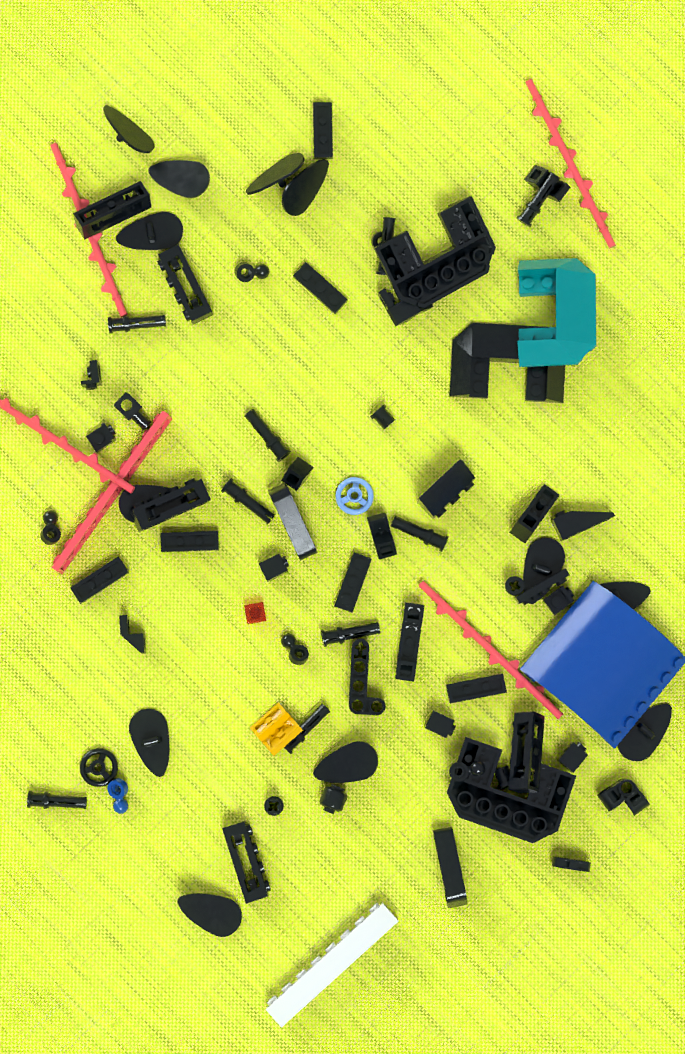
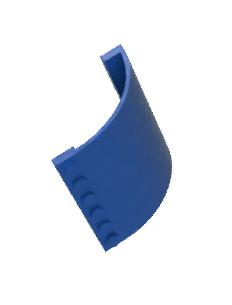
M592 581L520 670L534 682L536 681L558 698L615 749L683 667L685 656L640 614L610 591Z

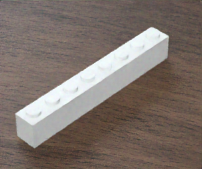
M383 902L380 905L378 903L373 905L369 909L370 914L366 918L361 916L354 923L356 925L351 931L347 929L340 936L341 940L337 944L333 942L325 949L327 953L322 958L317 956L310 963L312 965L311 968L307 971L303 969L296 975L297 980L293 984L289 982L281 989L283 993L279 997L274 995L267 1002L269 1006L266 1007V1011L281 1028L398 922V919Z

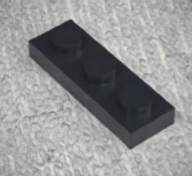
M313 102L314 159H333L332 102Z
M306 262L293 275L294 279L334 314L348 301L346 297Z
M219 531L161 533L162 553L219 551Z
M353 553L334 607L353 613L372 558Z
M118 556L70 587L79 603L82 604L129 574V571Z
M565 568L514 597L517 604L523 603V605H526L534 600V595L539 593L542 596L549 592V587L556 583L559 586L566 582V577L570 574Z
M503 674L446 685L450 704L507 693Z

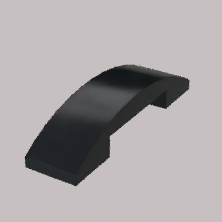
M405 602L395 679L414 682L425 605Z

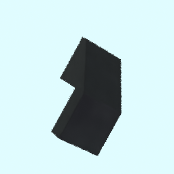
M535 165L524 180L536 190H539L549 175V171ZM558 180L547 198L560 202L571 187L567 183Z
M401 301L386 311L396 327L410 321L416 315L430 310L434 306L431 304L421 308Z
M386 513L367 517L378 559L397 555Z
M119 615L120 635L140 653L146 654L145 634H130L129 616Z

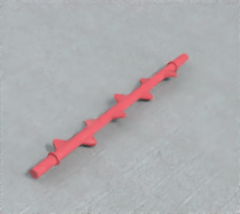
M533 80L526 81L525 83L533 97V101L537 105L532 114L533 116H542L551 132L552 138L548 143L551 146H558L568 166L564 177L575 180L584 198L580 207L590 210L600 229L599 232L602 233L609 249L616 246L608 230L609 227L604 222L608 216L607 212H600L589 193L593 182L582 179L573 161L576 151L567 149L557 129L562 120L560 118H551L542 100V95L539 94Z
M57 143L50 145L56 159V165L59 166L67 186L62 193L63 197H71L77 211L87 207L90 204L89 200L79 198L72 181V176L76 169L66 166V160L63 159ZM102 232L88 238L93 249L88 258L90 261H98L106 280L101 291L111 293L112 301L115 302L120 317H124V315L128 314L122 302V296L119 295L111 275L116 265L106 263L98 244L102 236Z
M8 398L0 399V408L15 417L18 425L24 423L41 434L44 445L52 441L70 453L74 462L82 461L99 472L102 483L111 480L113 484H117L129 493H133L135 487L120 478V475L114 474L99 464L96 453L90 456L85 455L70 445L66 436L59 438L41 426L38 415L30 419L12 407Z
M425 581L419 584V587L432 601L438 604L437 615L447 613L464 629V638L472 637L490 654L488 661L490 665L499 663L516 679L515 687L517 689L526 688L557 719L563 715L549 701L550 699L543 695L544 687H535L518 671V660L508 662L491 645V636L482 637L465 621L466 610L456 612Z

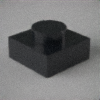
M385 288L378 292V297L386 310L394 306L395 298L391 292L387 293Z

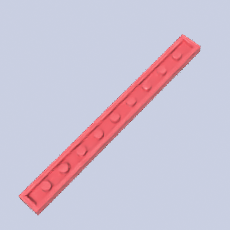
M162 411L161 414L155 416L153 425L143 433L139 445L133 447L129 459L121 464L120 471L117 474L120 475V478L126 482L131 479L172 421L169 414ZM111 480L107 490L99 495L95 507L90 508L87 512L85 521L77 526L73 538H70L65 543V549L61 555L58 554L55 557L52 568L63 575L123 490L119 485L113 484Z

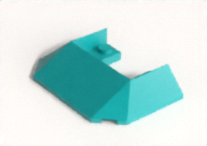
M577 258L519 261L520 297L556 295V327L519 329V340L517 341L519 367L578 365L583 360V357L596 347V274Z

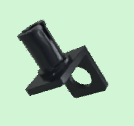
M125 392L114 403V407L125 419H132L142 430H145L151 424V421L140 411L142 406L129 393ZM126 399L132 402V407L127 411L121 407V403Z

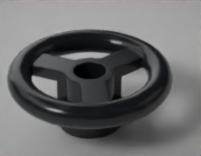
M92 749L81 759L80 774L84 781L91 786H106L115 779L118 773L117 759L106 749ZM100 754L99 759L94 760L90 767H85L87 760L91 756ZM106 756L112 762V772L110 775L106 771L104 763ZM97 764H100L102 766V769L100 771H97L95 769V766ZM91 772L94 775H102L105 780H92L87 773Z

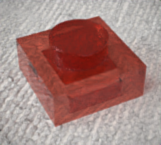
M263 602L244 605L247 624L267 621Z

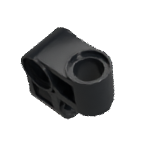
M626 778L618 780L597 795L608 812L618 807L623 801L634 816L650 805L635 783ZM628 782L630 790L623 793L621 786L623 783Z

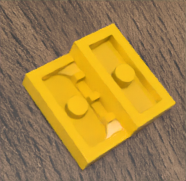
M279 702L250 727L273 756L303 731Z

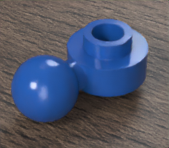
M116 778L108 784L107 790L109 795L116 799L113 803L114 811L118 814H123L128 810V802L123 799L128 792V785L123 779Z

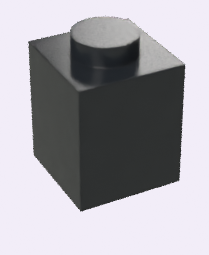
M297 457L289 466L281 481L297 491L307 480L314 467L300 457Z
M277 554L259 563V566L267 582H270L287 573L289 564L285 556L281 557L280 554Z
M433 710L425 729L447 738L448 735L452 736L456 726L453 725L455 720Z
M571 742L557 761L571 773H574L588 756L585 752L587 749L579 742L577 744Z

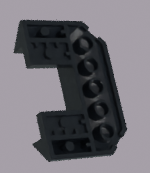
M472 196L448 205V208L437 213L452 246L422 262L408 231H404L389 240H383L374 248L399 300L425 308L489 272V264L496 246Z
M471 323L452 340L449 397L487 399L490 362L519 363L517 342L519 340V329L549 327ZM565 365L527 367L525 401L564 403Z
M465 737L457 762L470 766L475 761H481L485 765V773L479 777L469 774V777L463 782H457L451 778L447 794L458 817L530 843H535L557 832L576 775L541 763L539 792L528 793L527 799L520 798L490 787L502 749ZM456 769V775H461L462 769Z

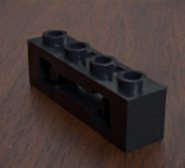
M139 181L73 213L76 227L85 240L151 208L150 194L142 182ZM133 191L132 197H130L128 193ZM90 212L91 216L86 218L84 214Z
M179 244L158 254L160 260L157 263L161 271L166 270L168 274L166 281L170 288H175L177 293L174 296L179 305L183 304L185 310L182 312L187 322L191 320L194 325L212 316L213 312ZM179 259L183 265V273L196 296L195 299L190 301L193 309H190L188 305L189 300L175 274L176 271L181 269L177 261ZM170 265L173 266V269H174L175 272H172V271H171V269H170V267H169ZM197 298L200 299L202 306L199 305Z
M193 478L186 481L184 487H172L167 490L168 494L161 496L159 493L150 497L151 501L145 504L143 501L134 504L133 509L129 513L138 532L140 533L209 502L211 498L202 479L196 481ZM187 491L191 492L184 496L186 503L156 516L154 508L181 497ZM193 499L196 500V501H194V502L188 504L189 501H191V500H193ZM152 507V510L148 512L145 511L146 509ZM156 516V519L148 521V519Z
M534 711L514 714L508 789L518 793L539 792L545 716ZM538 726L537 738H534V727ZM531 769L534 770V780H533V782L530 781V778H531V775H532Z
M243 821L222 828L245 903L268 897V892L271 891L268 880L264 881L262 875L265 869L262 861L258 862L256 854H259L256 842L252 843L250 836L253 835L250 824L246 825V822ZM241 834H244L247 844L245 845L253 874L257 876L260 885L257 887L255 878L248 880L251 891H248L245 882L247 876L238 848L234 847L231 836H234L237 846L243 844Z

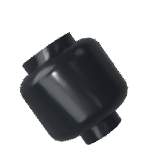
M333 784L330 787H325L319 801L324 806L323 810L334 814L335 811L341 812L348 797L344 793L345 789Z

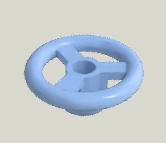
M351 477L339 484L335 497L342 511L350 515H359L370 508L374 494L372 487L367 481L359 477ZM353 483V487L348 490L347 496L341 498L344 487ZM359 484L363 485L367 490V501L362 498ZM354 492L358 494L356 499L351 497V494ZM349 501L352 503L358 502L363 507L350 509L344 504Z

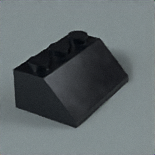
M460 459L418 498L417 503L432 519L436 516L440 518L447 511L445 507L449 503L454 505L461 498L459 494L463 490L467 492L475 485L473 483L475 477Z

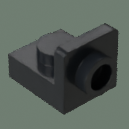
M97 360L90 361V366L87 367L88 378L92 380L81 381V386L86 388V390L97 389V386H102L100 363Z
M102 423L101 427L86 436L97 453L116 441L113 437L116 435L111 425L106 426L105 423Z
M562 585L546 597L543 602L555 616L574 601L572 598L574 594L568 587L564 588Z

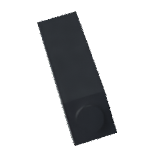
M544 484L509 533L523 543H526L555 503L559 494Z
M563 510L554 515L555 518L551 522L562 542L613 518L615 515L613 512L569 511L565 513Z

